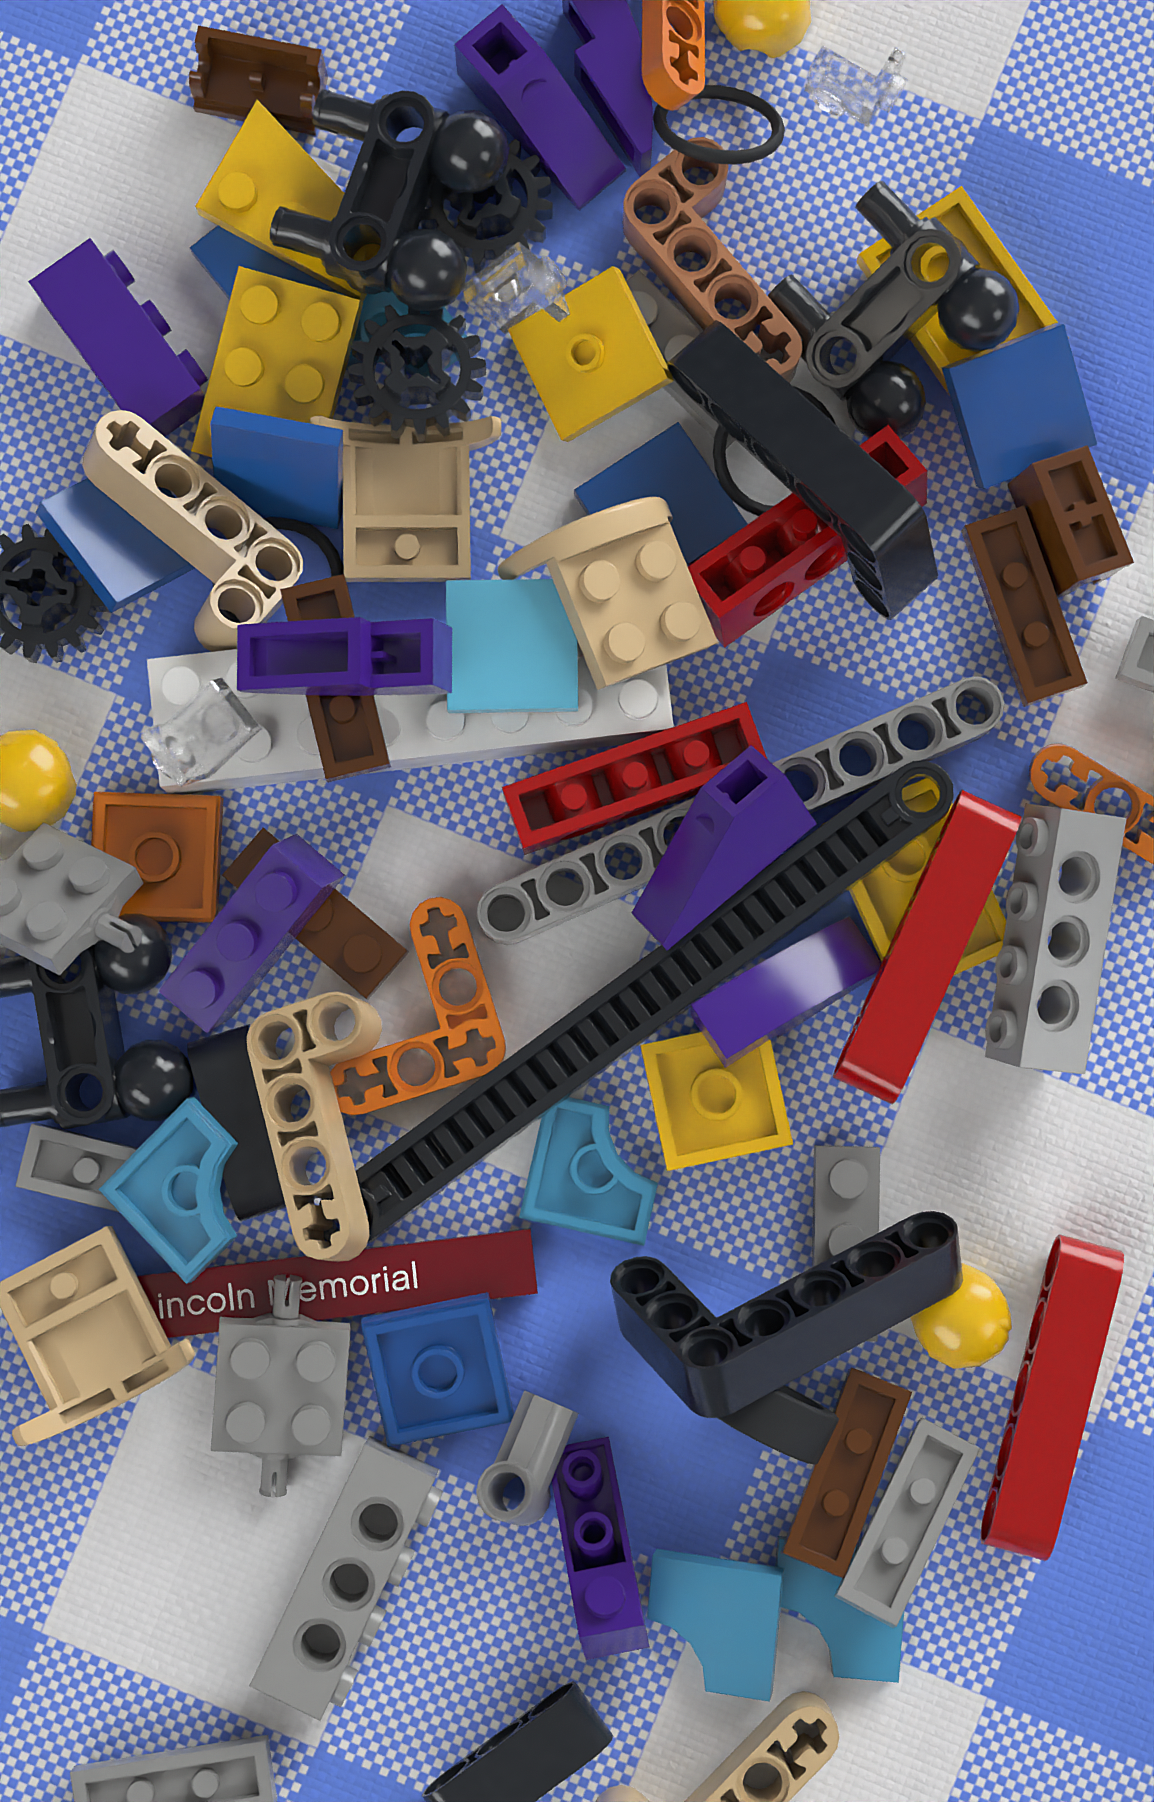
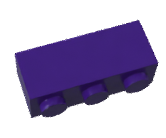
M89 238L28 281L41 302L120 410L138 415L164 437L201 412L205 396L200 386L208 381L206 375L187 349L178 355L174 353L163 338L172 331L170 326L150 299L139 305L127 287L136 281L114 250L103 256L92 239Z
M298 834L273 844L158 992L206 1033L215 1029L236 1014L340 883L345 874Z

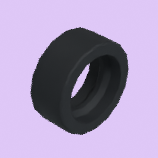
M786 1385L732 1414L718 1418L739 1432L778 1452L813 1465L818 1464L839 1421L835 1413Z

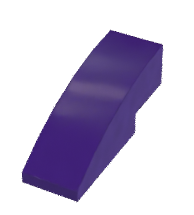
M562 0L563 14L583 43V46L574 51V76L635 171L641 177L651 167L653 108L652 98L642 78V42L626 0Z
M361 617L239 624L237 625V691L265 694L356 696L452 693V627L434 618L370 622Z
M849 916L791 945L691 1004L690 1015L726 1068L775 1036L777 1038L781 1037L875 977L881 962Z

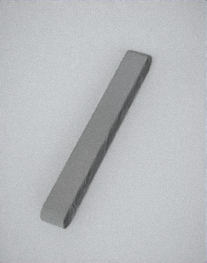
M976 676L965 678L772 764L784 774L795 770L809 776L813 782V796L803 803L811 814L879 784L900 767L912 761H931L980 739L994 728L1003 716V696L996 684L986 678ZM971 695L982 702L986 712L985 720L982 724L973 725L961 720L956 711V700L959 696ZM912 720L922 724L928 734L927 747L916 751L903 746L897 733L900 722ZM850 745L859 746L864 749L870 756V772L863 776H853L845 772L839 761L840 750ZM695 797L493 886L483 894L478 902L477 917L481 929L489 939L498 944L511 945L519 943L646 887L668 848L663 837L665 828L671 823L683 821ZM627 847L638 854L641 861V870L636 876L631 879L621 880L609 874L604 861L607 854L614 848ZM562 872L572 873L577 876L582 882L584 889L580 899L568 906L557 905L551 901L546 892L549 880L554 875ZM512 898L520 902L525 909L524 920L514 931H498L489 923V909L497 900Z

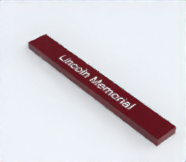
M531 1228L364 1248L357 1257L349 1261L318 1260L303 1255L207 1267L194 1281L187 1284L175 1271L137 1275L167 1338L219 1332L220 1317L255 1318L267 1313H273L274 1277L277 1275H286L285 1300L289 1298L290 1275L302 1278L299 1314L313 1320L398 1311L489 1292L490 1299L538 1294Z

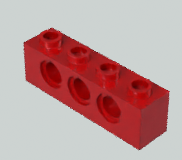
M889 425L859 445L914 496L921 507L927 504L928 470ZM791 493L688 566V569L714 634L725 648L847 561L842 538L795 494Z
M744 702L503 786L502 791L523 853L527 855L695 796L704 784L749 746L754 747L766 759L767 757L748 704Z

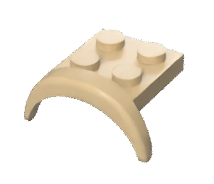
M321 415L312 417L310 424L343 430V559L346 582H446V580H470L469 451L485 447L497 441L501 436V419L489 416L473 421L449 423L450 435L446 437L438 431L435 425L427 427L425 442H418L415 430L412 427H406L399 439L392 437L391 425L379 424L374 427L372 424L334 420Z
M645 497L632 500L573 521L516 551L505 559L497 569L502 580H514L539 566L547 564L597 690L705 650L718 643L670 525L673 517L666 501L660 497Z
M106 1226L0 1281V1308L50 1411L12 1430L13 1439L18 1446H27L45 1440L93 1419L160 1384L181 1371L194 1359L195 1352L188 1338L171 1347L112 1226Z

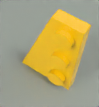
M257 100L195 206L198 215L348 297L359 299L363 302L367 294L360 293L351 288L346 280L327 274L321 259L274 246L273 242L270 241L271 223L279 206L332 221L337 215L344 192ZM367 244L357 250L353 259L356 261L371 259L379 251L380 245Z

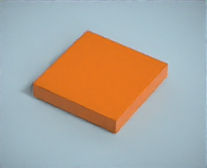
M94 792L91 846L136 867L143 881L141 887L123 905L119 916L123 914H143L157 922L212 923L219 910L223 798L221 796Z

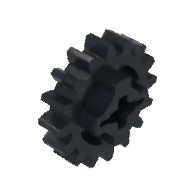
M516 139L509 144L510 149L505 172L496 185L478 194L458 193L443 184L436 177L426 209L420 221L422 229H438L454 239L464 251L465 257L473 259V267L476 274L482 273L486 260H495L496 266L501 272L507 271V256L513 252L518 258L527 261L530 258V248L527 240L531 239L535 242L543 243L546 239V227L539 220H549L553 217V203L543 199L551 194L550 178L536 177L540 171V159L537 155L528 157L523 161L520 159L521 142ZM515 179L520 183L526 194L527 208L521 206L520 199L511 195L513 190L512 183ZM494 194L496 195V206L487 203L483 206L482 210H478L475 214L474 201L484 204L489 196L493 197ZM445 199L450 201L452 208L460 212L457 217L458 224L455 228L445 215ZM499 235H504V236L499 237V238H496V239L485 240V239H489V238L496 237V236H499Z
M387 305L384 307L387 323L380 326L376 322L367 319L364 322V329L370 341L368 343L353 341L351 345L352 355L363 362L348 366L350 382L363 384L353 392L357 406H366L373 403L368 416L370 423L374 427L381 424L386 418L391 420V434L393 438L399 439L406 427H412L415 430L418 442H425L427 427L434 425L446 437L450 435L449 418L454 415L464 422L471 418L470 408L465 400H482L483 386L472 379L486 375V360L471 358L481 350V340L478 335L462 338L466 329V319L462 315L453 318L447 323L444 321L443 308L438 311H430V314L427 315L421 314L420 311H416L408 306V314L399 316L391 305ZM414 333L426 334L425 336H416V337H405V336H404V335L414 334ZM455 353L460 365V375L456 386L451 382V377L443 371L450 363V356ZM379 357L384 359L385 365L391 370V373L385 378L384 386L381 389L375 380V369ZM425 363L428 364L429 377L425 378L421 374L415 373L409 379L407 378L405 364L407 366L411 364L417 369L421 368ZM430 404L432 406L424 409L408 408L410 405Z
M29 524L22 525V541L14 543L4 533L0 535V545L4 550L0 554V635L4 633L1 638L0 648L12 655L23 645V656L31 663H37L42 649H46L49 656L56 663L63 662V646L71 644L76 650L83 653L87 649L81 635L86 630L99 635L103 633L104 629L95 619V615L97 612H109V610L81 573L83 587L65 580L66 566L63 564L64 558L70 562L72 561L50 531L46 528L44 537H39ZM30 558V561H29L28 563H26L25 565H23L21 568H19V569L16 570L15 572H12V570H13L18 564H20L22 561H24V560ZM47 582L58 594L43 596L38 605L26 593L32 594L33 591H43ZM3 600L9 601L12 605H18L20 608L19 622L22 623L21 629L15 627L9 620L5 612ZM74 615L66 625L55 630V625L68 616Z

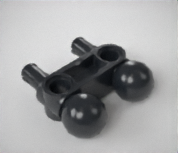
M322 89L318 94L313 109L312 121L315 128L362 141L360 152L337 215L332 221L279 206L271 223L270 241L273 242L274 246L321 259L327 274L346 280L351 288L360 293L378 294L381 292L390 293L392 291L400 302L416 311H438L453 303L465 287L467 263L464 251L454 239L438 229H418L436 177L443 184L458 193L478 194L496 185L505 172L508 163L510 148L506 133L495 120L481 111L459 110L450 115L445 110L433 107L426 97L414 91L402 90L392 94H385L373 104ZM411 127L423 129L420 135L412 141H396L398 135L405 129ZM367 244L380 245L379 251L371 259L365 261L353 259L357 250Z
M879 181L860 198L855 208L892 247L890 251L891 256L837 311L829 313L793 275L787 276L768 294V297L794 326L801 337L802 353L800 357L806 362L813 378L824 386H828L841 401L846 400L848 415L856 430L869 439L889 425L897 436L902 439L913 432L923 418L926 398L924 386L916 373L902 363L889 360L937 312L940 327L946 337L961 349L975 352L993 349L1005 341L1015 328L1019 314L1017 293L1007 278L995 270L979 268L980 263L968 251L965 244L955 237L937 217L930 220L925 217L920 220L884 181ZM940 245L949 256L948 270L939 280L929 282L921 273V258L928 249ZM847 338L856 348L857 357L852 369L845 374H840L833 368L830 354L835 343Z
M143 914L120 915L119 919L141 929L142 939L139 946L132 943L135 950L125 953L120 948L104 940H98L97 943L79 954L81 959L80 973L69 983L61 975L21 955L0 959V998L30 992L34 995L47 1073L46 1081L0 1090V1127L53 1119L62 1128L70 1129L124 1119L130 1115L143 1121H162L169 1118L190 1097L193 1090L194 1076L188 1058L177 1046L163 1040H145L132 1045L126 1052L124 1050L115 991L122 994H141L151 990L165 978L171 966L172 945L166 931L156 920ZM88 1075L95 1076L103 1088L101 1101L94 1109L86 1107L80 1097V1086Z

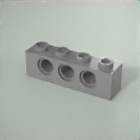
M1025 803L1023 821L1020 823L1016 834L1018 852L1013 883L1006 897V911L1008 915L1003 946L996 960L997 983L993 1008L985 1028L987 1040L985 1057L1020 1068L1085 1074L1127 818ZM1062 866V874L1058 882V873ZM1052 930L1051 941L1048 945V936L1050 931ZM1042 994L1041 1003L1039 1008L1037 1009L1038 999Z
M369 1436L249 1685L250 1687L321 1721L329 1702L339 1707L343 1705L358 1672L357 1669L347 1665L358 1642L370 1647L387 1611L376 1605L386 1582L397 1587L399 1586L414 1555L415 1550L404 1546L415 1522L427 1527L442 1496L443 1491L432 1486L439 1469L392 1446L387 1447L386 1443ZM371 1504H385L394 1511L397 1517V1527L388 1534H375L365 1526L362 1518L363 1510ZM343 1564L358 1565L366 1572L369 1586L357 1594L346 1593L336 1584L334 1570ZM316 1624L328 1625L338 1634L340 1647L330 1653L317 1652L309 1645L306 1639V1630Z

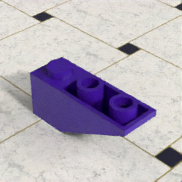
M503 4L454 44L457 75L514 139L521 142L522 148L530 157L533 155L538 156L540 168L579 211L626 172V167L547 54Z
M749 746L700 788L631 912L635 919L666 950H669L817 824L786 775L754 747Z
M609 1436L568 1444L564 1448L551 1482L577 1630L585 1659L589 1660L649 1648Z

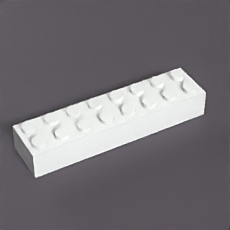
M577 641L578 711L448 713L447 693L374 695L391 767L370 773L624 745L674 727L667 665L665 664L597 690ZM237 649L147 659L159 784L167 793L183 795L325 778L306 696L243 693L237 691Z

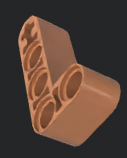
M705 137L687 140L703 147L724 150L717 142ZM673 150L637 179L627 190L623 203L622 221L623 233L626 239L703 330L713 321L717 320L728 327L759 356L761 355L762 348L769 354L780 350L783 353L781 364L774 358L766 362L790 383L795 376L802 353L801 337L794 326L702 220L723 198L729 165L700 161ZM692 167H702L709 170L713 174L714 179L708 184L696 185L689 182L683 174ZM653 205L661 208L667 217L658 224H647L639 220L635 213L644 206ZM684 252H694L700 254L707 262V265L699 271L689 272L680 268L675 259ZM732 298L744 304L748 312L739 319L731 320L721 316L717 312L715 305L723 299ZM760 325V330L757 337L753 332L756 326Z

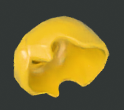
M713 0L715 23L719 30L725 34L726 39L739 51L751 49L763 52L770 58L780 57L801 43L811 23L810 0Z
M35 729L10 730L0 735V823L18 832L35 831L42 823L51 826L65 817L76 795L77 784L67 755L58 746L57 741Z
M962 1263L963 1282L960 1288L947 1298L910 1317L915 1334L929 1356L953 1369L980 1367L999 1355L1009 1340L1008 1333L1012 1329L1011 1313L1007 1300L998 1285L986 1273Z

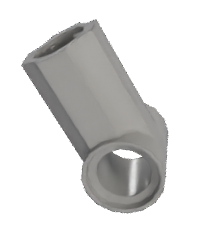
M524 1390L494 1464L485 1469L478 1480L476 1489L477 1499L485 1514L492 1519L518 1526L534 1524L543 1517L549 1508L551 1498L549 1485L579 1413ZM520 1477L525 1486L524 1499L520 1506L508 1511L503 1502L504 1488L513 1478Z

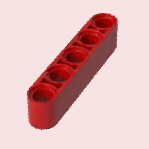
M964 790L959 792L842 1050L833 1073V1078L892 1105L895 1103L908 1079L1021 822V816Z
M1060 1234L1052 1244L984 1509L980 1532L981 1544L1047 1561L1052 1554L1122 1279L1124 1254L1120 1250Z

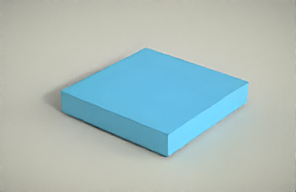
M553 579L446 580V625L452 627V693H447L448 713L578 711L577 638Z

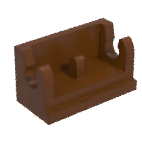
M198 25L195 37L198 68L197 72H189V87L195 101L193 106L195 112L245 121L258 100L285 130L316 136L317 129L312 121L313 109L318 94L322 89H326L328 80L322 49Z
M1088 445L1034 462L1007 484L1015 507L1018 508L1025 505L1057 598L1068 595L1089 582H1092L1093 585L1100 583L1134 563Z

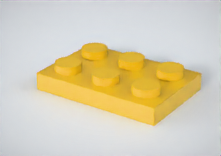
M962 186L916 215L920 220L925 217L929 220L937 217L955 237L965 244L968 251L980 263L979 268L995 270L1010 281L1017 293L1019 314L1015 328L1008 338L1000 344L1058 323ZM884 238L858 254L856 263L867 279L891 256L890 251L892 247ZM940 245L928 249L921 258V273L929 282L939 280L948 270L949 256ZM938 312L910 339L948 395L949 392L941 367L982 352L961 349L948 340L940 327Z
M238 266L191 452L212 457L210 423L215 407H224L310 423L312 417L320 415L333 419L363 302L359 299Z
M925 778L902 789V799L909 809L916 812H927L937 805L939 790L933 781ZM948 813L938 824L849 890L881 962ZM992 890L954 975L998 956L1002 949L1006 919Z

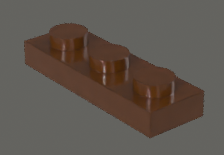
M1025 505L965 525L961 532L1023 707L1084 687L1088 682Z
M344 574L280 589L288 621L355 617ZM305 695L327 782L391 767L374 695Z
M263 827L222 876L238 889L273 844L279 842V840ZM336 889L332 891L295 938L367 1000L409 953L407 949Z
M851 1367L848 1370L833 1410L839 1421L818 1464L812 1466L780 1552L781 1554L839 1578H845L912 1395L911 1391Z

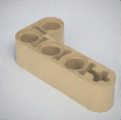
M117 410L110 411L100 418L83 455L82 466L85 475L97 488L215 584L195 618V634L204 648L211 652L237 649V625L266 623L283 603L280 589L294 586L303 571V559L300 551L289 539L138 415L129 411ZM157 487L167 488L177 498L166 496ZM207 528H213L222 532L227 540L212 535ZM257 568L270 572L277 581L265 578ZM219 609L232 612L240 620V623L229 621L220 613Z
M342 992L321 994L268 1011L256 1018L247 1034V1050L294 1240L298 1248L306 1256L318 1260L338 1262L349 1261L357 1257L366 1247L370 1234L369 1223L329 1066L368 1053L378 1043L382 1032L381 1018L377 1010L369 1003ZM352 1009L355 1015L353 1031L348 1037L338 1040L334 1028L336 1019L342 1012ZM291 1028L295 1039L293 1049L286 1057L279 1059L275 1045L277 1038L283 1031ZM306 1089L310 1096V1107L304 1118L296 1122L291 1114V1103L298 1092ZM320 1151L326 1160V1170L320 1181L312 1184L306 1175V1166L310 1157ZM315 1198H334L333 1200H321L322 1206L314 1204ZM333 1220L338 1221L340 1231L331 1235V1242L325 1241L324 1231L329 1230L333 1226Z
M805 1691L793 1693L785 1698L684 1802H789L831 1759L837 1750L840 1737L838 1726L825 1700L815 1693ZM800 1719L809 1725L816 1722L819 1734L814 1738H811L806 1733L798 1736L794 1724ZM775 1741L780 1742L784 1752L790 1748L794 1759L793 1763L789 1764L779 1746L774 1744ZM768 1763L777 1768L778 1774L773 1784L763 1789L751 1788L743 1781L744 1775L754 1764ZM618 1785L609 1787L602 1792L595 1802L650 1801L635 1788Z

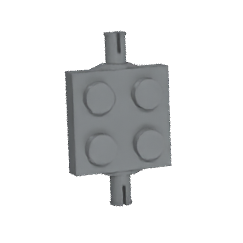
M42 823L11 857L5 860L0 859V945L58 975H61L82 951L97 943L98 940H104L120 948L125 953L133 952L135 949L132 943L139 946L142 939V931L139 927L133 926L118 917L123 905L143 884L136 867L46 823Z
M286 1275L274 1277L273 1313H267L255 1318L220 1317L211 1451L243 1452L262 1458L259 1493L267 1497H271L273 1472H276L275 1497H282L287 1494L288 1459L302 1455L341 1456L350 1323L319 1322L299 1314L302 1278L295 1275H290L288 1300H285Z

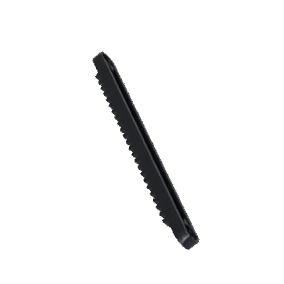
M926 760L912 761L900 767L765 867L669 950H666L662 945L657 947L356 1170L363 1203L368 1213L370 1236L367 1244L373 1242L409 1214L418 1210L428 1200L441 1193L448 1185L461 1178L467 1171L480 1164L513 1137L519 1135L532 1123L541 1119L552 1108L584 1087L594 1077L603 1073L613 1063L626 1056L636 1046L645 1042L655 1032L664 1028L675 1017L688 1010L691 1004L711 993L717 986L726 982L740 969L749 965L759 955L768 951L778 941L791 934L798 926L811 919L821 909L830 905L840 895L849 891L859 881L872 874L882 864L891 860L901 850L938 824L948 813L954 797L953 783L948 773L938 764ZM915 777H925L933 781L939 790L937 805L927 812H916L909 809L902 799V789L908 780ZM326 1198L321 1200H333L334 1198ZM334 1220L333 1226L329 1230L324 1231V1239L331 1242V1235L340 1231L336 1227Z

